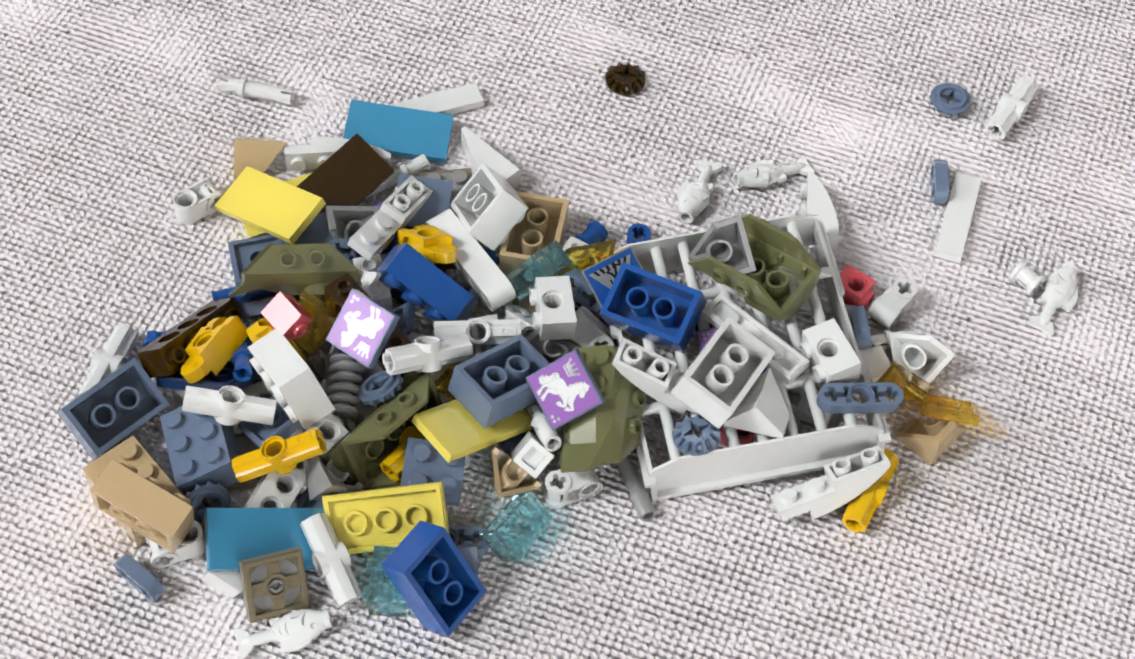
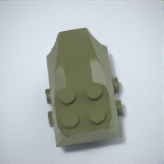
M751 214L742 215L741 217L756 271L743 274L712 256L696 260L688 258L690 261L687 264L709 275L717 283L724 284L744 297L745 302L749 306L776 320L789 319L798 311L812 294L821 272L819 265L791 233L782 231L770 225L765 219H759Z
M330 243L268 244L241 272L240 283L234 290L228 293V297L263 289L274 293L283 292L289 295H305V299L308 301L324 300V287L346 273L359 284V270Z
M600 345L577 348L606 402L562 426V444L558 461L561 473L592 471L600 464L620 463L638 446L639 435L642 432V410L646 403L645 392L632 384L612 365L618 347Z
M411 371L402 377L404 380L401 384L402 389L394 393L395 397L387 399L385 403L380 402L377 405V409L326 453L323 456L325 464L327 465L330 459H332L333 465L338 470L349 473L345 481L355 484L360 482L363 484L362 490L400 486L401 480L397 483L390 480L382 472L379 464L399 445L400 436L405 428L411 425L415 426L411 422L414 414L443 404L431 372L418 373Z

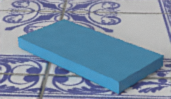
M351 100L343 138L351 139L358 133L368 144L391 153V156L414 159L424 154L430 162L446 164L454 115Z
M206 508L204 510L207 572L240 571L238 563L240 560L297 546L302 549L305 570H316L311 557L312 550L300 523L315 514L324 513V508Z

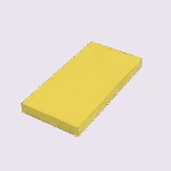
M247 166L214 206L225 215L290 244H294L326 203L323 198Z
M457 399L414 414L411 421L448 463L533 429V426H531L532 419L524 409L484 429Z
M443 481L322 496L324 512L333 527L338 541L343 542L349 554L393 550L419 521L444 527L450 536Z

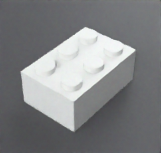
M484 163L481 164L450 203V206L468 233L493 251L498 245H502L506 241L510 230L515 224L523 220L528 209L510 183Z
M728 316L700 351L671 393L719 429L734 413L776 352Z
M278 328L247 347L253 356L249 360L253 368L261 376L266 388L293 423L299 421L306 430L336 410L309 366Z

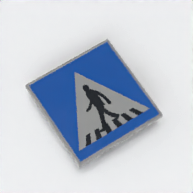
M631 246L581 271L601 309L623 262L643 269Z

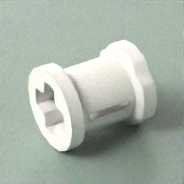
M1026 260L1019 263L1009 276L1012 282L1017 281L1023 286L1030 296L1035 295L1047 280L1045 276L1038 275L1033 271Z

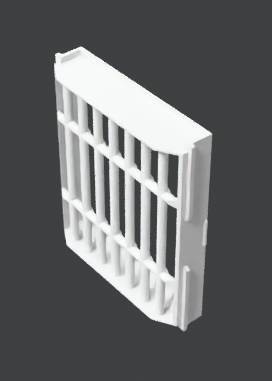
M790 214L765 219L770 225L791 233L799 240L803 247L813 245L816 257H818L819 267L821 268L819 279H824L836 322L862 363L860 379L855 380V383L873 382L865 354L859 352L842 298L845 295V290L821 215L805 217ZM707 230L631 243L606 256L594 257L596 264L631 246L643 270L668 279V271L683 269L687 286L703 292L706 300L714 299L722 293L732 301L731 296L738 294L730 287L717 282V287L700 290L695 268L687 264L690 261L688 256ZM815 285L808 301L815 324L817 325L825 322L826 318ZM752 307L754 318L769 329L766 315ZM794 314L791 318L786 319L785 323L792 347L801 354L799 344L802 337ZM700 316L697 323L699 331L710 329L709 322ZM609 325L611 337L616 339L617 347H619L623 339L621 329ZM642 338L644 348L657 353L655 342ZM685 350L684 354L675 351L679 371L685 373L690 366L687 351ZM809 364L790 385L772 371L790 413L786 428L787 437L770 440L769 436L756 433L758 442L740 445L736 428L724 426L723 424L728 448L713 450L701 456H682L681 451L677 449L673 442L672 431L675 429L671 413L673 409L657 401L645 404L642 416L660 415L670 461L652 469L643 425L636 450L644 486L649 488L652 501L823 470V466L877 445L884 452L885 444L891 443L892 439L883 413H865L868 425L858 424L855 413H844L843 417L846 426L828 429L824 412L816 403L818 396L816 384H819V382L812 373ZM797 387L805 389L817 431L799 434L787 389ZM859 393L861 403L868 402L866 396ZM690 412L691 418L695 417L696 414ZM695 429V435L702 440L701 432H697Z

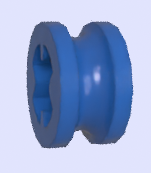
M633 224L627 231V244L651 240V230L644 224Z

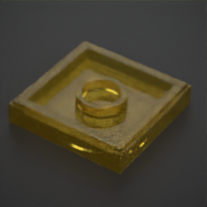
M924 392L918 393L917 406L919 415L978 427L980 415L974 402Z

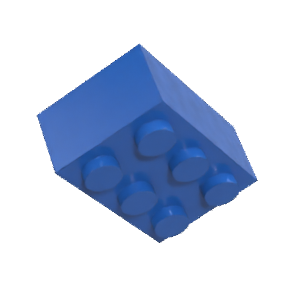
M407 243L395 245L375 271L381 273L379 281L391 290L393 288L399 290L402 293L401 298L406 303L410 302L414 306L417 305L423 309L422 315L432 323L434 321H455L473 297V295Z
M623 262L599 314L606 324L684 354L707 301L703 292Z
M419 521L380 565L424 629L446 637L451 635L487 592L445 528L424 521Z

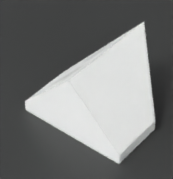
M889 332L895 378L918 397L956 354L934 336Z
M770 367L758 377L734 413L724 423V426L775 438L784 437L790 413Z

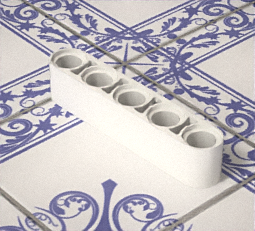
M447 209L425 222L426 225H433L453 237V245L457 247V258L453 264L490 311H495L517 297L510 281L476 239L468 233L451 209Z

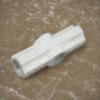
M1028 75L1020 77L1009 93L1005 92L1002 95L994 114L985 125L984 130L988 133V137L996 141L1004 139L1014 124L1020 123L1028 109L1029 103L1038 92L1039 85L1036 83L1035 78Z
M478 318L464 321H434V336L441 338L465 333L469 336L473 347L499 345L521 334L520 319L483 320ZM473 326H481L485 330V337L481 340H474L471 338L469 330Z
M124 323L115 326L104 348L97 349L93 354L90 363V373L78 392L79 396L128 362V357L140 337L138 331Z
M465 333L441 338L421 336L416 338L412 344L387 348L385 353L382 354V359L386 372L391 376L416 370L420 372H436L444 364L468 360L470 355L473 354V344Z
M186 385L182 411L214 416L218 423L226 426L236 425L239 421L272 426L277 400L245 395L236 386H223L218 391Z
M318 513L302 521L300 526L312 550L313 565L318 575L325 579L337 608L344 607L362 598L363 594L350 568L351 559L343 542L338 541L326 513Z

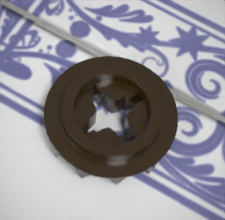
M618 62L617 66H610L605 77L607 87L620 95L638 93L643 89L646 81L645 71H641L639 65L631 66L630 62L627 65ZM625 74L629 75L627 80L623 82L622 77Z

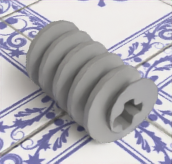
M347 354L332 355L329 358L330 366L327 368L328 377L326 378V388L324 389V392L336 409L331 413L340 419L356 417L359 415V410L355 406L360 404V399L357 397L360 387L357 385L363 383V377L360 375L365 372V367L358 364L357 360Z

